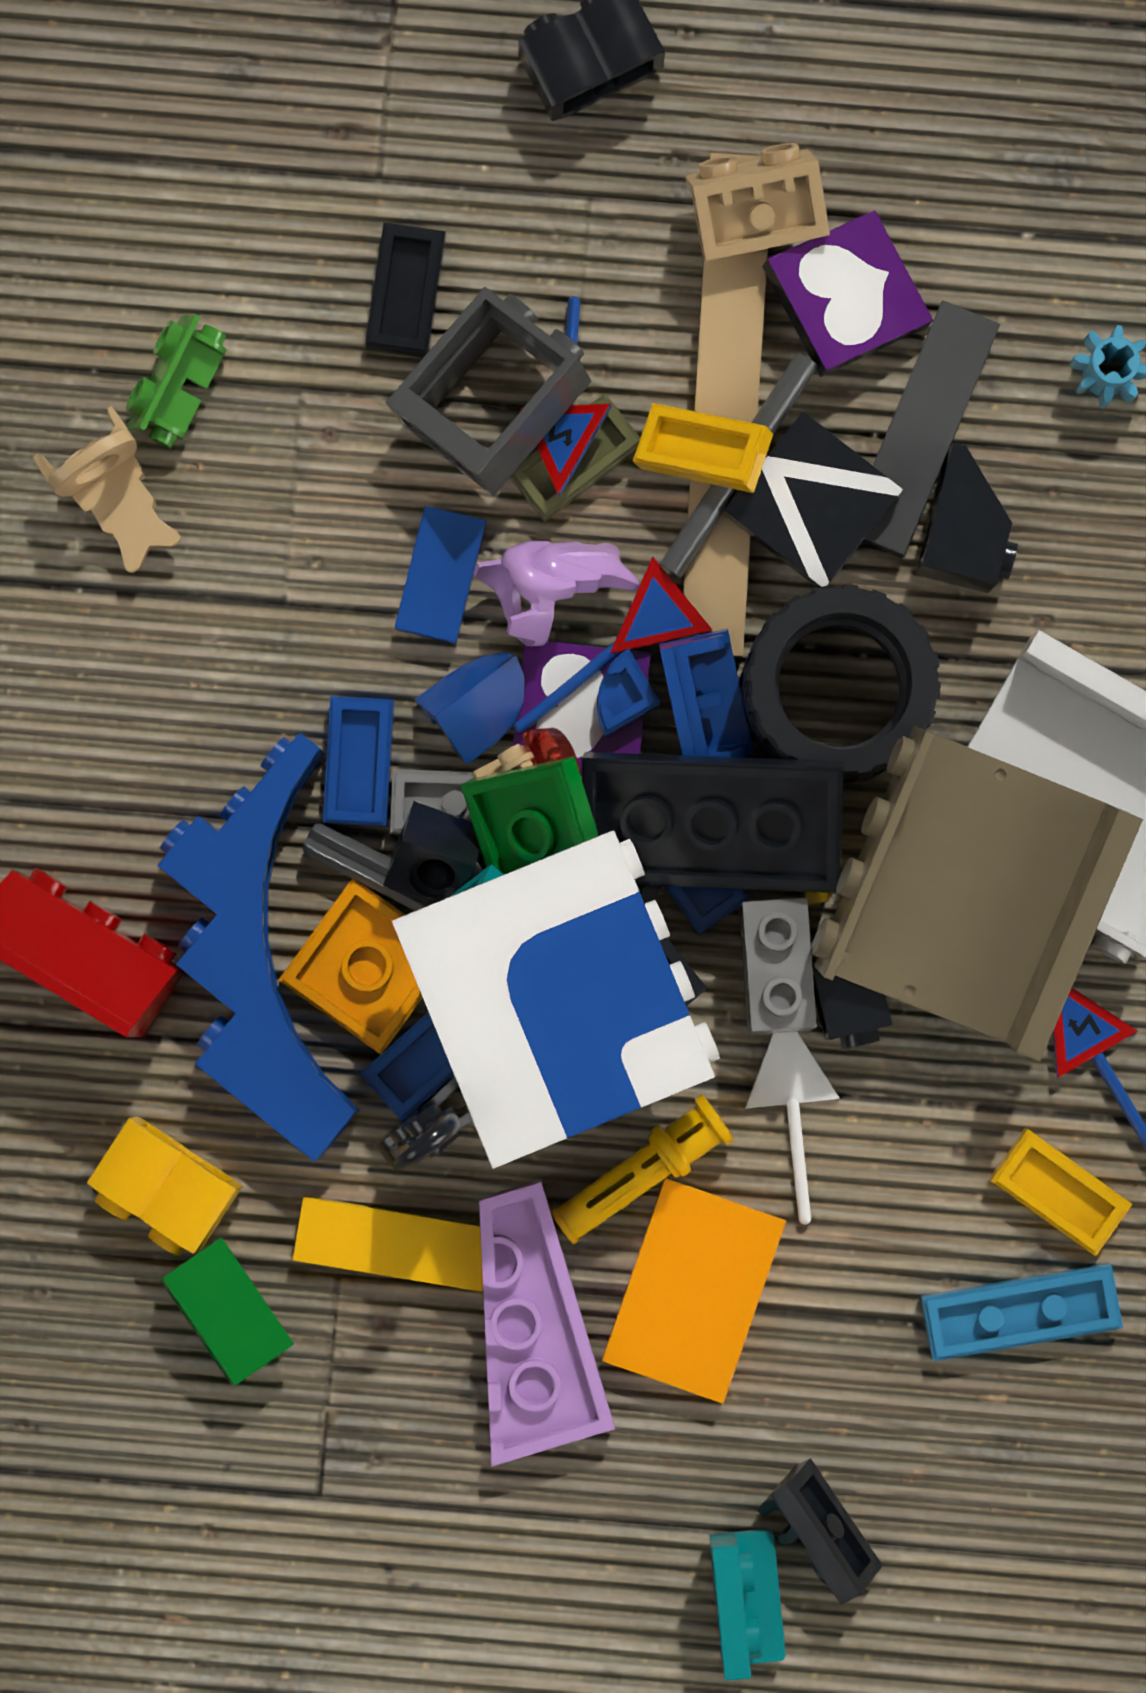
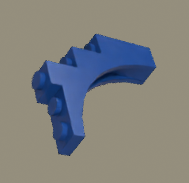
M299 732L292 742L286 737L280 739L266 755L260 766L267 773L252 791L243 786L228 801L220 813V816L226 820V823L220 830L200 816H197L191 825L185 820L180 821L162 842L159 849L166 855L157 866L217 914L210 923L203 917L200 918L178 945L185 954L176 965L235 1013L230 1021H227L223 1016H219L202 1035L197 1046L204 1053L195 1062V1065L307 1157L316 1162L321 1159L360 1109L324 1074L298 1035L278 987L269 942V886L278 841L297 795L325 755L318 746Z

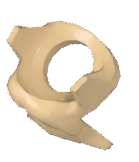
M110 406L107 408V414L114 428L109 436L105 435L90 442L86 448L80 449L71 455L59 468H54L43 455L36 454L33 458L55 494L62 497H72L86 514H94L105 534L115 537L120 546L125 569L129 573H134L141 568L151 549L156 547H174L181 542V536L176 530L163 522L155 512L156 501L141 482L145 475L135 456L137 443L114 408Z

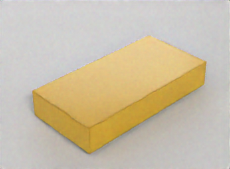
M652 403L633 462L642 470L754 493L773 433L765 425Z
M1026 1128L988 1179L1093 1256L1099 1253L1133 1205Z

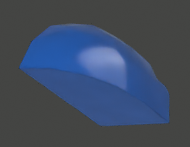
M506 652L489 654L462 665L414 700L433 725L437 723L453 745L451 746L452 749L468 765L497 743L515 724L524 702V674L516 655Z

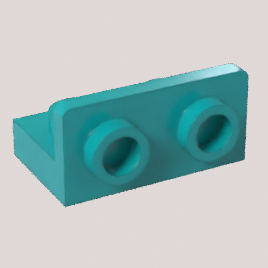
M770 1529L709 1534L720 1655L725 1681L750 1679V1664L782 1661L786 1656L774 1534Z

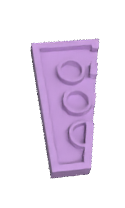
M541 1179L479 1197L491 1466L493 1467L614 1430L615 1425Z

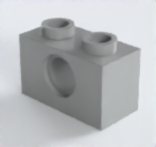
M807 898L742 902L739 907L748 1035L811 1031L815 1029L817 1023Z

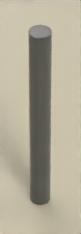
M796 353L751 423L767 426L774 435L817 369V364L807 356ZM710 485L660 562V566L666 572L679 579L682 577L723 514L724 509L736 494V489Z

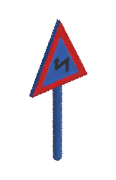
M572 296L568 300L566 335L577 344L580 299ZM572 404L537 445L559 497L612 407L611 404Z
M1071 988L1053 1030L1056 1077L1059 1078L1092 1059L1146 1150V1125L1102 1053L1136 1033L1137 1030L1074 988Z

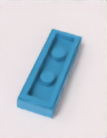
M1109 1263L920 1296L930 1356L933 1361L1123 1328L1113 1269Z

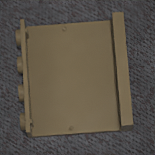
M914 725L909 738L902 736L901 739H898L891 752L887 772L893 774L884 798L875 797L866 812L861 832L868 836L858 860L851 857L841 872L836 894L843 897L833 920L825 918L817 930L812 944V955L817 956L814 966L825 978L833 980L834 976H838L1001 1040L1007 1043L1016 1053L1040 1062L1143 819L1118 807Z

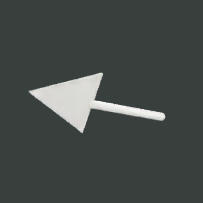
M798 1032L773 1033L745 1109L786 1104L798 1219L801 1224L806 1225L811 1221L799 1103L840 1098Z

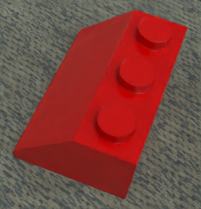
M35 867L31 875L28 876L22 872L12 870L0 883V961L125 1037H145L184 974L182 969L171 963L177 953L146 934H143L138 943L117 930L122 922L121 918L90 900L83 910L65 899L63 895L68 886L46 872Z

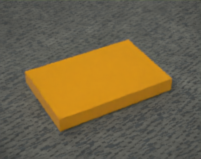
M665 1178L604 1350L602 1361L724 1404L786 1220Z

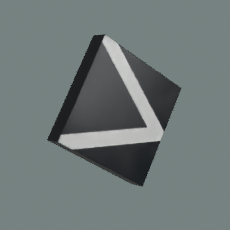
M803 411L765 458L754 493L739 490L724 509L723 514L818 588L829 585L899 497L903 489Z

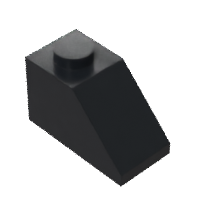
M953 442L945 456L915 575L989 593L997 585L998 578L1009 579L1015 562L1018 543L1008 541L1012 521L966 445Z

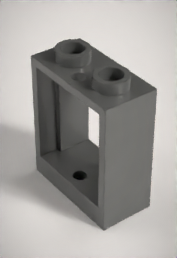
M484 286L385 403L404 427L494 497L592 381L580 361L584 356V352L571 338L558 329H555L549 336L534 324L538 320L537 316L521 300L509 294L503 301ZM500 332H502L551 369L553 374L487 450L438 412L436 408Z

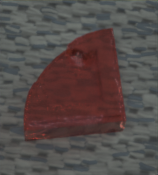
M547 727L524 732L523 739L526 752L531 751L534 755V758L531 760L533 765L575 756L579 773H581L574 749L560 730L554 727Z

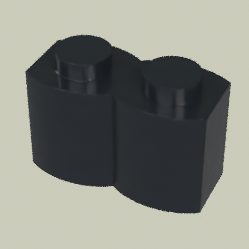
M582 0L580 3L581 9L574 14L561 18L556 13L547 14L534 20L525 28V36L518 40V56L551 121L559 120L581 111L606 95L628 88L650 77L664 67L665 50L639 0Z

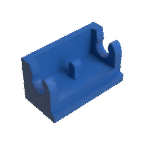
M728 628L659 643L682 755L749 758L748 755L754 754L749 728L745 720L746 713L744 704L742 705L741 689Z

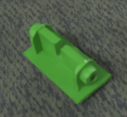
M197 314L180 316L177 323L172 320L167 323L154 347L153 353L159 356L160 359L150 379L142 377L137 382L126 404V411L132 413L126 425L127 429L130 431H145L147 425H150L153 429L149 438L170 449L176 439L183 440L201 402L197 397L181 389L185 380L203 389H207L227 351L222 346L227 335L220 330L204 324L200 333L195 330L201 318Z

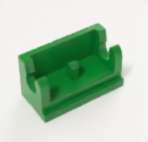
M222 1237L160 1279L231 1386H236L294 1345Z

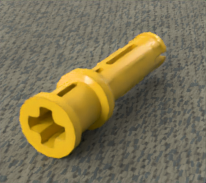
M703 1093L695 1098V1107L667 1127L663 1128L657 1125L651 1129V1134L647 1136L650 1143L609 1172L603 1174L599 1179L560 1207H555L550 1211L556 1223L572 1244H576L581 1237L618 1211L627 1207L632 1201L670 1174H673L675 1178L680 1175L682 1177L686 1176L691 1172V1163L718 1144L723 1143L728 1146L735 1141V1138Z

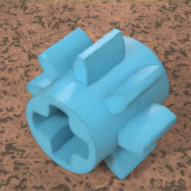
M1117 325L1109 338L1103 341L1097 333L1089 332L1084 339V344L1091 354L1074 355L1069 364L1070 367L1076 370H1082L1083 381L1075 390L1076 393L1081 394L1089 390L1099 396V407L1102 409L1118 393L1128 403L1132 402L1137 397L1138 391L1131 379H1146V364H1140L1139 354L1145 347L1146 341L1140 340L1133 344L1128 339L1123 338V328L1121 325ZM1117 359L1123 368L1118 373L1114 371L1105 376L1099 368L1103 361L1108 363Z

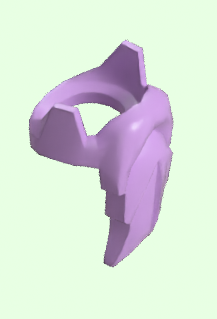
M528 540L508 548L504 552L502 559L477 563L473 572L477 579L494 589L508 622V634L517 637L526 646H543L548 641L554 618L555 601L572 598L574 593H594L598 588L612 587L634 591L640 585L637 577L622 564L620 560L621 552L617 546L610 543L592 545L582 544L577 541L550 543L549 541ZM521 596L531 604L530 610L522 612Z

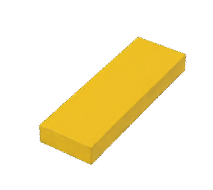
M306 1195L303 1197L293 1261L478 1292L483 1291L481 1229L479 1224Z

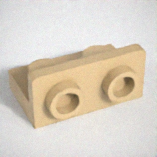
M786 143L761 150L762 159L737 164V159L734 156L713 158L699 164L700 172L685 175L687 189L692 194L704 260L707 262L829 236L830 231L818 159L807 149L799 150L797 143Z

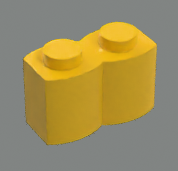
M138 1116L130 1117L87 1181V1184L99 1192L94 1201L100 1207L127 1221L131 1214L137 1216L152 1227L148 1237L161 1248L177 1256H180L184 1249L193 1254L202 1250L243 1187L231 1176L191 1152L171 1136Z

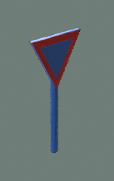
M653 556L615 641L516 722L514 726L516 732L524 733L622 651L713 630Z

